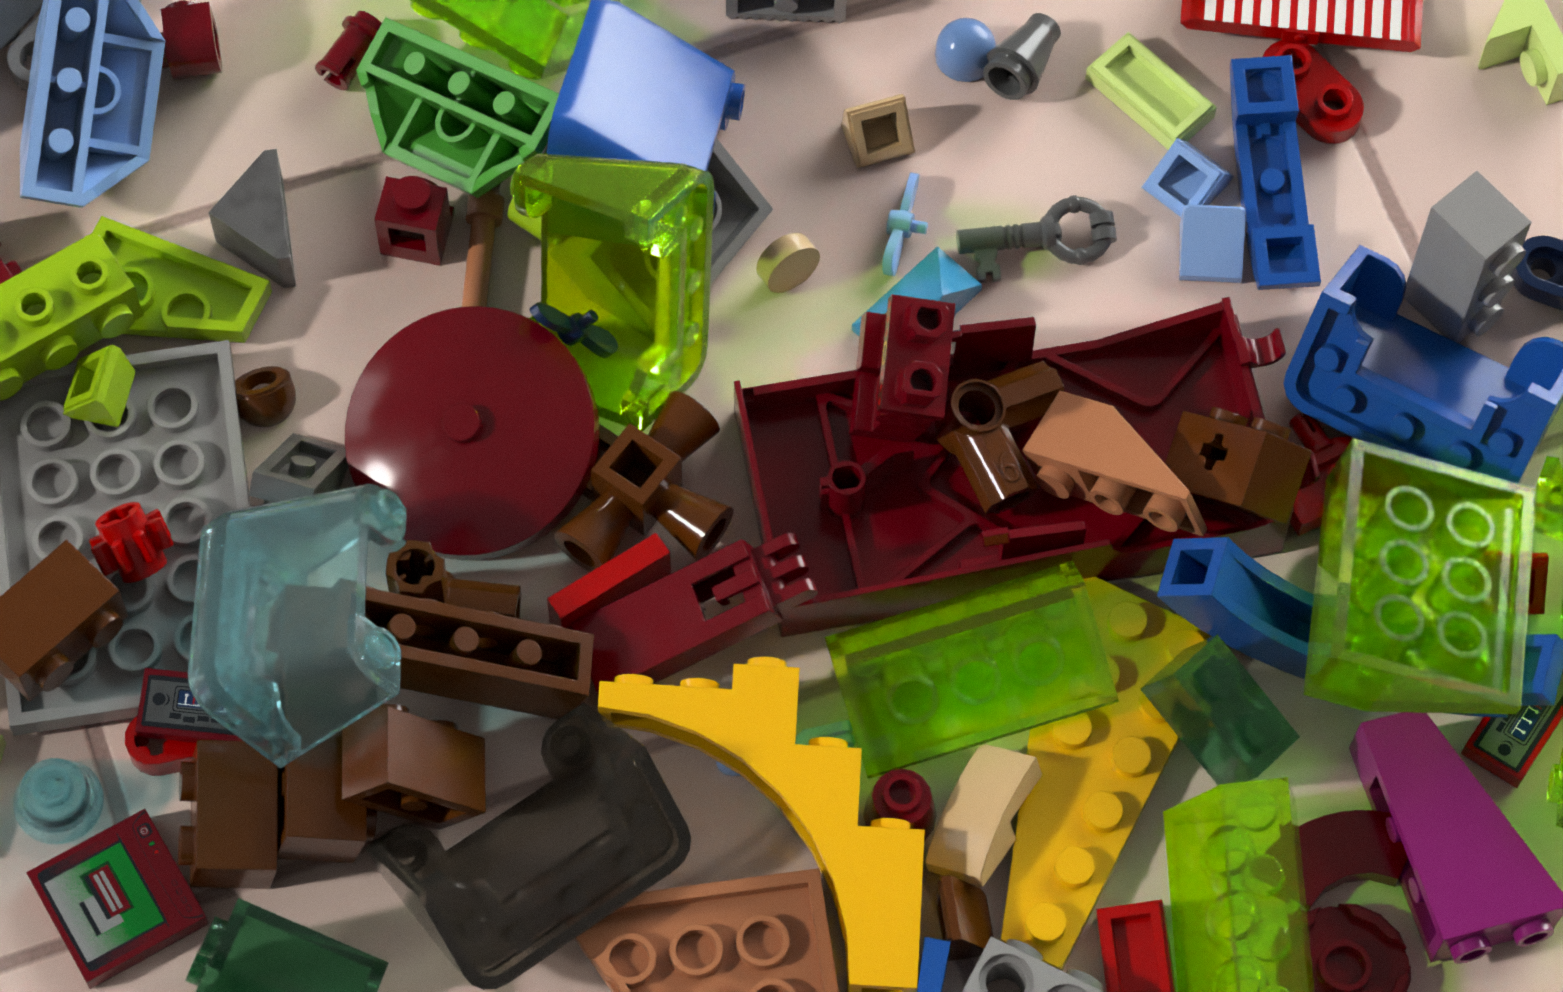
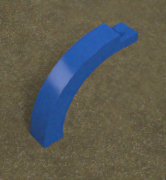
M1229 537L1173 539L1157 593L1159 599L1194 626L1251 658L1316 684L1375 701L1413 709L1422 707L1426 711L1446 714L1507 718L1510 705L1554 706L1563 671V640L1557 634L1485 635L1454 633L1426 629L1374 617L1323 599L1284 580L1248 556Z

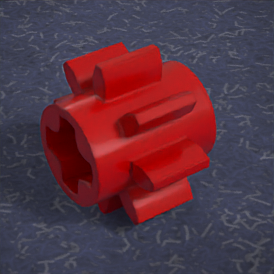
M138 502L122 504L100 516L95 522L100 535L89 539L92 547L91 552L102 574L107 576L118 571L122 581L125 583L143 580L160 571L167 563L162 550L174 545L171 533L159 509H155L145 515Z

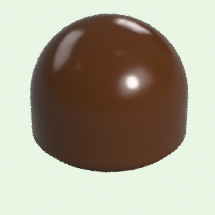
M278 366L261 367L249 371L235 380L239 416L245 422L257 427H271L283 422L292 413L296 402V391L288 370ZM259 384H269L263 388L252 390Z

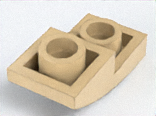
M984 743L979 745L959 777L937 824L925 860L929 872L943 876L951 875L967 883L984 887L1016 841L1010 821L1042 776L1036 757Z

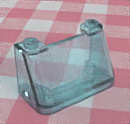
M365 484L230 510L202 528L188 664L189 686L194 698L209 716L279 768L289 764L400 694V660L402 656L400 646L391 632L383 627H377L365 617L368 542L372 540L380 546L390 547L403 539L406 532L407 508L399 497L389 489H382L373 484Z

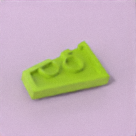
M104 216L100 217L93 232L98 231L135 286L143 316L134 320L131 327L122 334L210 341L229 340V342L238 343L246 342L272 293L270 280Z

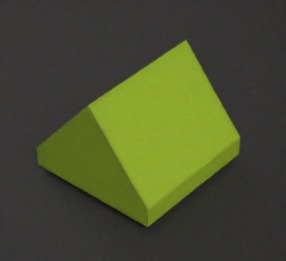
M112 344L78 359L64 403V415L73 419L119 427L136 373L121 348Z

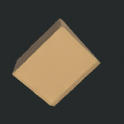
M903 94L844 109L841 128L857 168L915 153L906 99Z

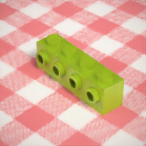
M97 230L0 284V401L16 394L23 386V383L46 370H57L68 365L77 357L80 351L97 341L121 335L131 327L134 320L143 316L135 286Z

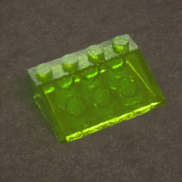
M1352 438L1326 478L1303 695L1365 712L1516 714L1521 709L1536 488Z

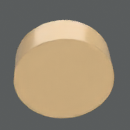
M786 234L773 241L762 252L757 262L756 272L770 291L774 293L787 292L802 284L811 276L819 264L820 253L805 234Z

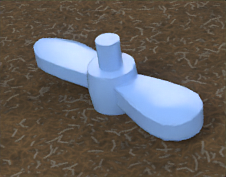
M910 172L900 210H891L888 216L886 232L890 235V238L886 245L882 262L883 274L888 276H895L897 273L904 238H910L912 232L927 233L928 222L914 220L915 215L911 213L920 175L918 173Z

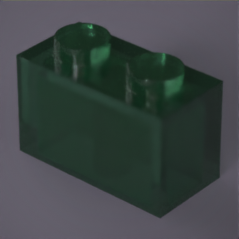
M1218 634L1182 650L1141 688V691L1221 790L1257 778L1300 738Z

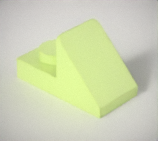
M1504 0L1486 40L1478 68L1479 70L1520 57L1521 70L1527 83L1532 87L1537 86L1546 105L1563 100V34L1544 0Z

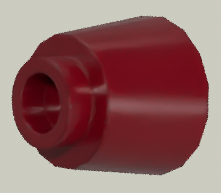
M907 769L891 770L882 775L870 792L863 812L865 826H870L871 821L878 818L906 820L910 822V829L925 830L924 841L934 830L937 817L930 786L921 775Z

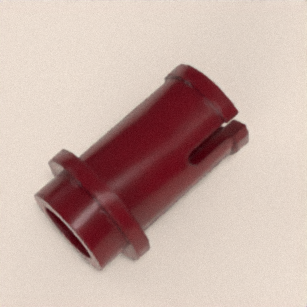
M358 11L355 16L345 17L342 21L343 32L322 60L318 61L315 65V70L319 76H323L326 71H329L330 73L324 80L339 90H347L357 74L356 69L382 23L365 11Z

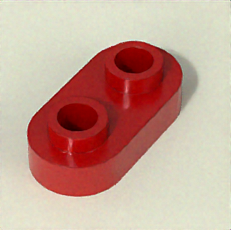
M1281 40L1270 45L1264 52L1263 57L1292 55V61L1301 66V68L1294 69L1299 107L1296 123L1308 135L1322 143L1337 144L1353 137L1359 129L1364 112V102L1358 90L1311 45L1283 42ZM1335 101L1341 104L1343 108L1333 110L1324 103Z

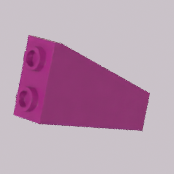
M1420 707L1360 723L1349 746V751L1372 810L1391 813L1392 816L1386 818L1388 836L1393 843L1402 841L1408 856L1407 862L1399 876V882L1430 963L1452 957L1456 964L1467 963L1487 955L1492 951L1491 946L1514 940L1516 946L1525 947L1539 943L1554 934L1553 929L1563 916V892L1425 710Z

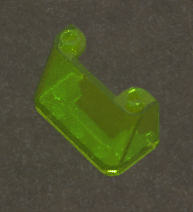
M538 153L516 168L510 183V194L514 198L515 209L519 214L534 219L541 216V302L558 309L568 316L574 313L584 315L589 310L595 311L598 315V320L592 325L609 331L617 340L618 350L610 357L604 359L594 354L580 342L572 347L567 346L560 339L556 331L543 326L533 316L529 319L554 334L578 361L593 390L599 417L626 427L631 423L641 431H644L656 420L671 391L684 393L695 382L706 359L709 330L714 203L713 176L709 171L685 163Z

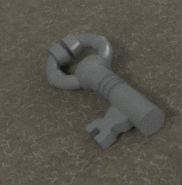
M1076 195L1069 196L1052 205L1039 222L956 231L958 253H974V258L979 263V266L976 268V276L980 283L986 282V275H992L993 282L1001 281L1000 265L995 262L999 250H1005V248L1009 250L1013 247L1019 249L1020 247L1042 246L1045 251H1050L1059 260L1070 264L1085 265L1104 255L1111 243L1117 241L1114 227L1113 211L1105 210L1094 200ZM1082 211L1090 214L1093 245L1074 250L1066 247L1061 242L1062 229L1059 221L1069 212L1078 213Z

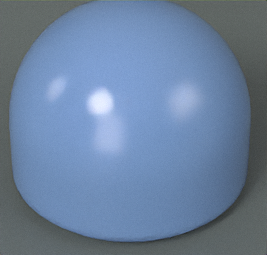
M960 18L951 21L941 30L937 38L935 59L939 69L946 76L956 81L971 82L984 77V67L988 63L986 55L996 46L993 33L984 23L973 18Z

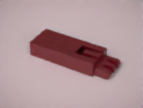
M782 534L756 548L740 539L572 622L574 630L594 634L591 679L597 694L599 695L600 681L614 682L615 677L622 674L648 676L654 680L655 684L784 621L781 613L815 597L818 594V590L812 578L801 579L790 585L787 584L809 571L804 556H793L779 563V560L800 549L796 534ZM742 592L745 602L706 620L703 612L706 610L704 602L715 597L716 602L724 607L730 604L729 598Z

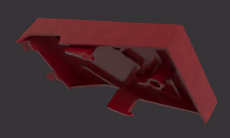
M1230 297L1222 298L1219 303L1101 339L1033 350L1036 331L1034 317L960 325L959 330L953 331L946 403L956 387L966 380L980 379L988 381L1044 361L1047 366L1056 369L1064 385V392L1114 406L1165 463L1183 411L1209 417L1212 407L1221 408L1248 418L1249 421L1246 427H1251L1254 417L1265 419L1252 368L1278 362L1285 356L1286 350L1280 328H1275L1269 335L1258 339L1243 337ZM851 370L742 388L740 380L734 381V414L761 544L782 534L795 533L800 549L779 560V563L790 557L802 555L805 557L809 571L787 584L790 585L801 579L812 578L818 590V594L812 599L781 613L784 621L778 623L781 637L1048 592L1052 584L1097 577L1104 581H1112L1164 572L1173 539L1229 537L1250 557L1281 552L1294 509L1293 506L1287 524H1283L1193 498L1208 528L1204 536H1200L1181 529L1175 532H1168L1156 527L1145 518L1125 512L1121 515H1113L1103 511L1093 502L1070 495L1066 499L1058 498L1047 493L1037 484L1038 490L1036 493L1019 503L1016 507L996 515L994 513L985 514L957 456L944 449L937 440L934 430L935 420H932L931 426L913 442H898L849 435L855 378L860 374L879 376V374ZM960 411V414L966 421L971 424L981 425L976 416L970 412ZM1038 424L1011 434L1034 480L1036 475L1023 452V448ZM1313 451L1299 489L1313 485L1320 478Z

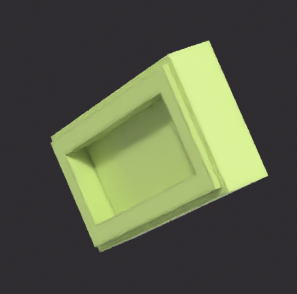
M1129 32L1087 67L1085 79L1167 150H1169L1177 138L1189 141L1215 117L1217 107Z

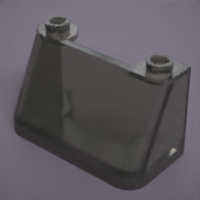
M585 702L554 722L547 729L543 737L541 755L544 765L553 780L445 851L440 840L428 828L417 823L402 824L365 846L379 873L452 965L469 983L483 990L497 989L510 983L671 874L685 861L690 851L691 835L688 825L646 747Z

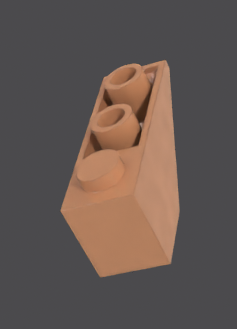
M1058 392L1023 448V452L1036 475L1035 480L1044 491L1062 499H1066L1070 495L1093 502L1103 511L1113 515H1121L1125 512L1142 517L1156 527L1168 532H1175L1181 529L1204 536L1208 528L1191 492L1114 406L1067 392Z

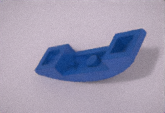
M1292 55L1231 59L1230 90L1236 170L1241 207L1245 209V236L1257 289L1270 290L1320 286L1321 276L1314 224H1309L1296 128L1299 107Z

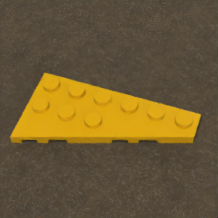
M1097 577L1052 584L1049 587L1026 755L1037 758L1042 776L1018 810L1015 832L1016 841L1013 847L1000 940L1006 943L1008 939H1015L1032 946L1043 956V962L1063 971L1227 646L1200 630L1185 618Z

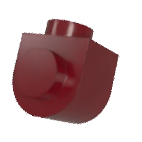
M177 1L162 8L163 32L160 33L165 39L162 69L170 68L173 80L222 73L218 29L210 3Z

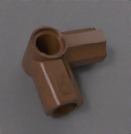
M1044 361L988 381L971 379L962 382L948 399L945 405L944 418L941 421H935L934 430L937 440L944 449L957 456L985 514L994 513L996 515L1012 509L1019 503L1032 497L1038 490V486L1011 434L1039 424L1058 392H1064V385L1056 369L1050 368ZM960 411L970 412L976 416L981 425L969 423L962 417Z
M407 540L401 549L388 555L386 579L389 592L416 598H429L441 603L479 611H492L504 616L520 619L521 586L455 579L446 570L445 559L437 556L432 550L431 542Z

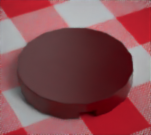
M1339 903L1338 907L1328 906L1321 909V906L1306 912L1288 929L1276 958L1277 985L1280 992H1407L1411 983V964L1409 966V958L1405 952L1407 947L1400 932L1381 914L1357 904Z

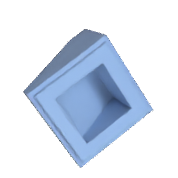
M1177 138L1141 188L1181 217L1185 205H1209L1225 189L1234 176L1195 146Z
M1191 204L1183 207L1179 229V280L1241 283L1245 236V209L1243 207Z

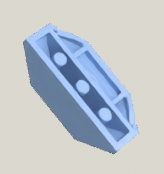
M43 0L36 28L20 142V198L83 208L149 161L165 39L139 0Z

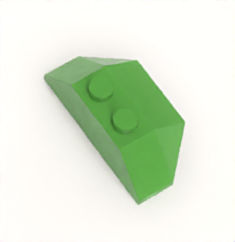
M385 17L356 69L361 87L366 90L370 115L382 152L385 155L476 198H479L541 156L548 143L551 119L559 93Z

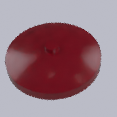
M483 306L458 307L430 314L411 323L391 337L375 353L360 375L351 395L345 422V451L350 475L356 490L371 513L388 530L404 542H407V540L431 542L432 550L437 556L456 560H484L507 555L531 545L554 529L569 514L584 492L591 477V469L595 465L599 444V417L593 390L580 364L566 346L546 328L525 316L504 309Z

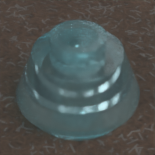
M65 758L45 759L33 765L19 781L13 797L14 814L22 830L39 842L53 845L70 843L86 835L96 825L104 805L103 789L95 773L81 762Z

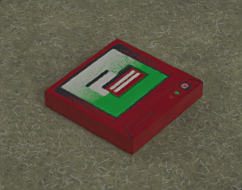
M145 808L26 872L89 989L94 988L209 924L205 913Z

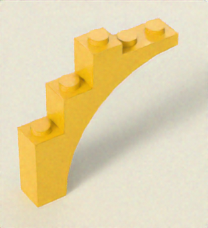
M753 657L748 659L747 664H734L732 689L719 688L720 684L718 682L705 678L684 679L680 681V686L654 684L652 678L638 674H622L616 676L614 682H599V725L650 732L695 748L743 776L783 813L811 851L833 897L845 945L847 992H917L925 830L910 829V822L896 818H878L872 820L870 826H858L862 748L848 747L846 740L835 737H815L809 740L808 745L795 744L799 667H787L786 661L775 657Z

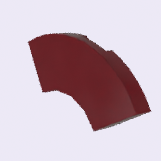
M1376 810L1342 811L1308 821L1283 836L1260 860L1247 885L1306 913L1312 909L1324 893L1343 883L1371 880L1395 887L1408 856L1402 841L1393 843L1388 836L1386 818L1392 816L1390 812Z

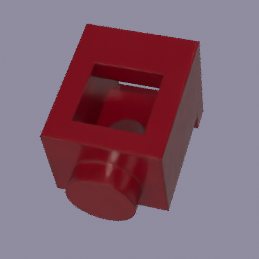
M386 176L374 218L380 255L441 265L455 214L454 207L449 205L447 187L438 186L431 180L418 176H405L401 179ZM399 231L424 234L425 240L399 236Z

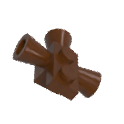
M671 391L648 435L631 423L628 424L619 436L599 424L597 457L595 465L591 469V477L582 495L593 502L554 533V539L560 549L576 564L591 572L613 558L629 526L645 536L656 521H658L696 561L706 557L726 532L733 517L734 509L683 488L682 462L720 432L719 424L714 416L689 395L679 391Z

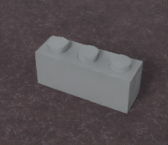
M1478 171L1474 172L1431 207L1406 282L1407 288L1404 298L1444 337L1459 343L1471 332L1476 336L1483 335L1499 320L1504 312L1500 304L1515 283V280L1511 277L1514 268L1526 255V250L1522 246L1532 222Z

